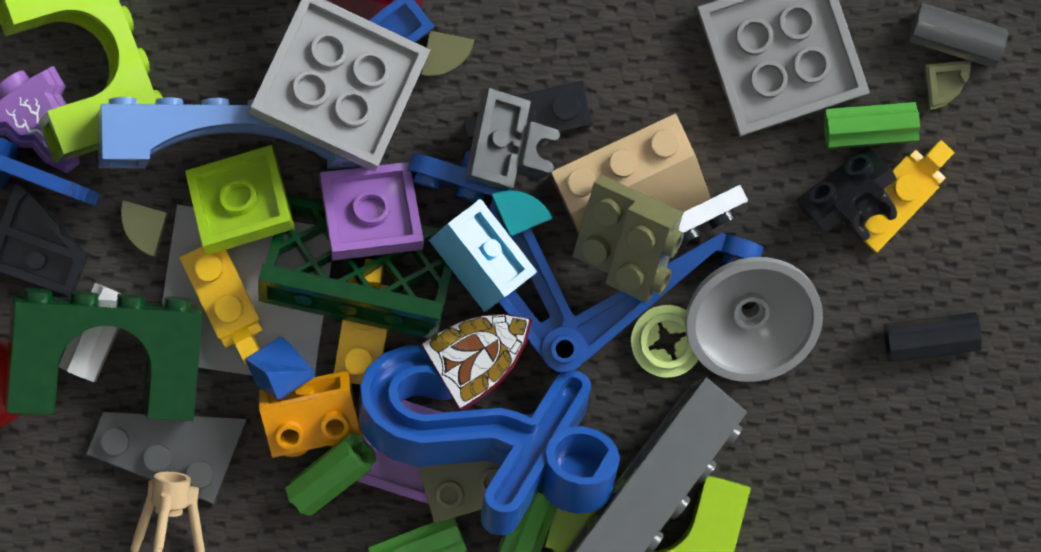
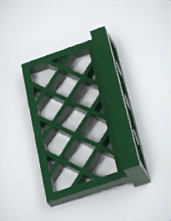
M286 195L290 212L308 214L317 225L299 234H296L294 230H289L273 235L266 262L262 265L258 279L259 302L437 340L453 273L443 258L430 264L421 250L376 255L378 259L359 269L351 258L341 259L350 273L338 280L328 278L320 267L332 261L331 250L314 259L303 244L322 233L329 241L326 220L323 219L325 218L323 203ZM421 224L424 240L423 246L429 243V239L441 229ZM286 233L289 239L283 242ZM293 248L298 250L306 262L294 270L276 266L279 255ZM411 252L422 269L403 278L392 262ZM381 266L385 267L395 283L385 289L371 287L365 276ZM443 269L442 276L440 278V276L437 274V271ZM429 277L438 289L436 301L416 297L409 286Z

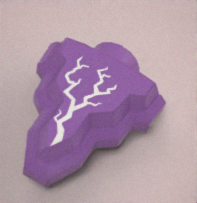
M52 66L31 78L28 77L24 70L10 75L0 83V137L7 136L11 142L18 145V148H33L43 162L65 173H69L80 164L79 156L54 164L38 123L48 110L67 105L62 97L66 85L56 68Z

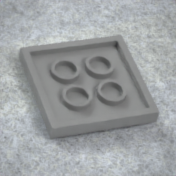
M301 0L248 113L375 172L429 55L430 49L326 0Z
M717 0L697 7V12L739 137L870 93L839 0Z

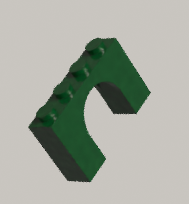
M24 289L23 295H12L4 392L5 409L7 413L55 415L58 366L64 349L74 337L85 330L98 326H114L132 333L140 340L145 353V377L142 411L147 419L194 421L203 313L196 305H191V299L184 297H163L162 304L145 303V296L136 294H118L117 301L99 300L98 293L87 291H72L70 298L52 297V291Z

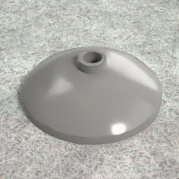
M749 257L730 262L718 268L701 282L688 304L685 327L693 353L706 368L730 380L756 382L780 376L793 369L807 357L819 338L823 323V310L815 286L801 270L782 260L769 257ZM756 302L751 309L742 308L745 303Z

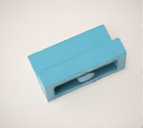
M481 199L429 239L433 247L484 312L537 272Z

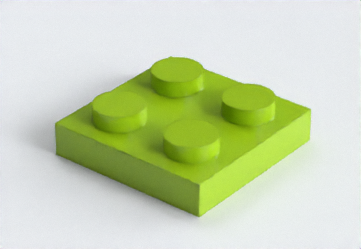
M272 145L185 171L202 247L207 255L295 229L277 156Z

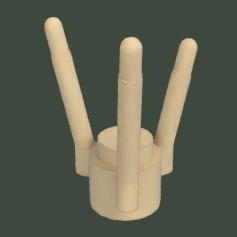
M166 471L156 473L154 480L149 481L147 498L130 547L131 552L139 551L154 507L155 512L158 514L153 552H162L168 517L182 515L183 508L188 507L194 551L205 552L197 504L199 488L190 486L191 478L178 472Z

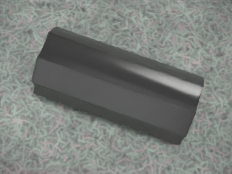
M921 2L914 17L909 42L996 69L1005 50L1009 32L1006 28Z

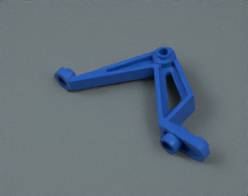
M466 151L461 166L418 153L412 154L407 171L415 175L414 183L438 191L441 184L457 188V197L473 203L480 199L483 201L484 197L491 199L492 202L489 210L506 231L491 197L492 194L505 190L465 179L470 151ZM530 228L511 236V238L537 271L531 276V279L549 314V318L544 322H539L515 290L500 300L498 304L506 314L532 320L527 341L548 368L558 373L572 372L713 252L723 255L721 263L726 265L739 259L761 257L764 247L740 237L720 233L668 263L667 268L672 270V275L666 289L661 295L655 293L647 303L619 291L581 314L574 316ZM560 342H567L572 347V355L568 358L559 357L556 353V345Z

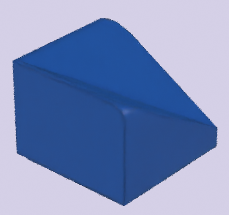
M278 337L245 358L256 385L277 400L282 399L315 376L312 368L291 344L282 337Z

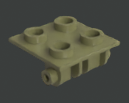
M489 461L419 466L418 469L434 523L481 510L486 489L501 466Z

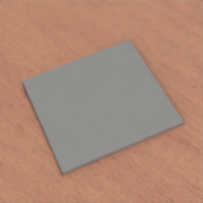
M177 205L163 297L191 299V305H196L203 313L198 368L252 375L248 365L244 364L235 344L225 348L221 339H218L179 258L202 247L194 208ZM293 222L295 228L293 230L296 234L315 226ZM286 233L283 242L289 239ZM323 233L303 243L314 259L330 251V243ZM273 236L229 248V254L261 318L259 322L263 331L254 335L260 349L278 337H282L291 344L315 374L324 316L258 301V279L262 265L266 262ZM293 248L279 255L276 266L294 270L306 262L298 250ZM332 261L320 267L328 278L330 277Z

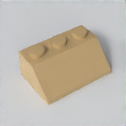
M676 113L552 171L550 175L578 235L593 184L601 175L682 212L711 199L696 155Z

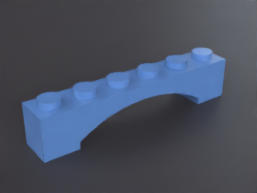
M115 97L109 99V104H101L97 114L99 168H146L151 155L170 145L187 139L222 133L257 134L292 142L326 159L327 169H351L362 166L249 114L248 112L254 99L248 100L247 105H229V100L225 98L202 100V105H183V99L173 97L156 99L155 104H137V99Z

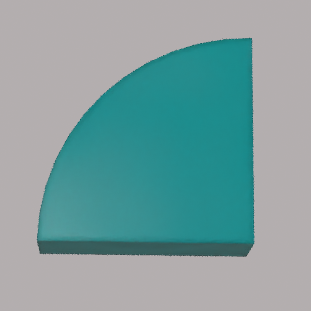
M501 191L491 195L510 237L552 219L547 208L538 199L529 194L519 191Z

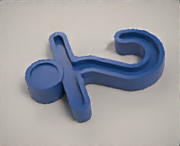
M405 345L383 353L367 368L360 385L358 402L360 429L372 447L390 459L416 467L489 461L501 466L486 489L480 517L482 526L491 534L507 535L513 532L540 488L551 504L567 512L575 514L591 513L602 508L611 498L620 461L618 448L608 436L596 429L584 426L578 427L585 415L591 390L589 378L579 371L574 370L572 372L560 373L534 414L524 415L504 408L420 414L406 408L402 401L412 396H426L438 400L453 398L422 345Z

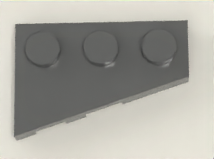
M103 412L87 455L154 480V475L159 472L168 471L185 474L191 478L190 486L199 488L198 498L214 504L248 418L194 416V421L147 419L144 413Z

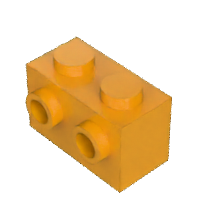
M348 370L314 377L280 400H277L263 389H259V411L272 458L283 455L297 457L311 449L324 446L334 447L350 433L362 436L358 407Z

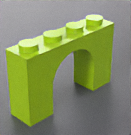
M0 0V24L5 37L49 23L67 22L79 25L91 32L100 41L107 54L109 76L102 92L95 96L48 110L38 121L54 164L98 150L97 114L101 104H109V99L131 97L137 99V104H155L156 99L163 98L158 90H153L148 77L150 65L147 55L142 48H137L131 33L134 30L132 16L126 6H121L119 0Z
M708 476L700 485L693 516L686 532L671 546L652 552H734L751 487ZM557 508L546 537L545 547L553 549V552H564L593 512L575 514Z

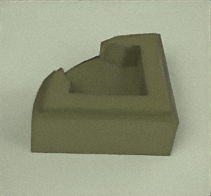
M430 31L427 48L430 49V52L424 63L421 76L439 77L455 70L468 58L475 40Z
M971 61L928 64L924 66L928 111L947 105L961 93L962 88H964L969 79Z
M123 200L121 218L127 236L141 251L156 257L168 213Z

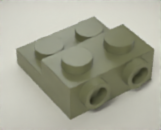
M601 175L593 184L572 257L608 273L605 284L647 303L655 293L661 295L670 281L672 270L667 268L670 257L673 258L677 253L684 237V232L679 231L684 212Z

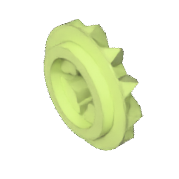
M661 305L646 311L637 320L631 334V347L633 356L647 372L659 377H676L686 373L697 363L698 359L690 347L686 333L685 309L673 305ZM661 322L663 328H666L669 334L676 332L677 334L682 332L686 334V336L679 338L680 341L674 344L675 360L672 359L665 349L657 350L655 348L650 351L648 348L660 339L658 332L660 329L657 324Z

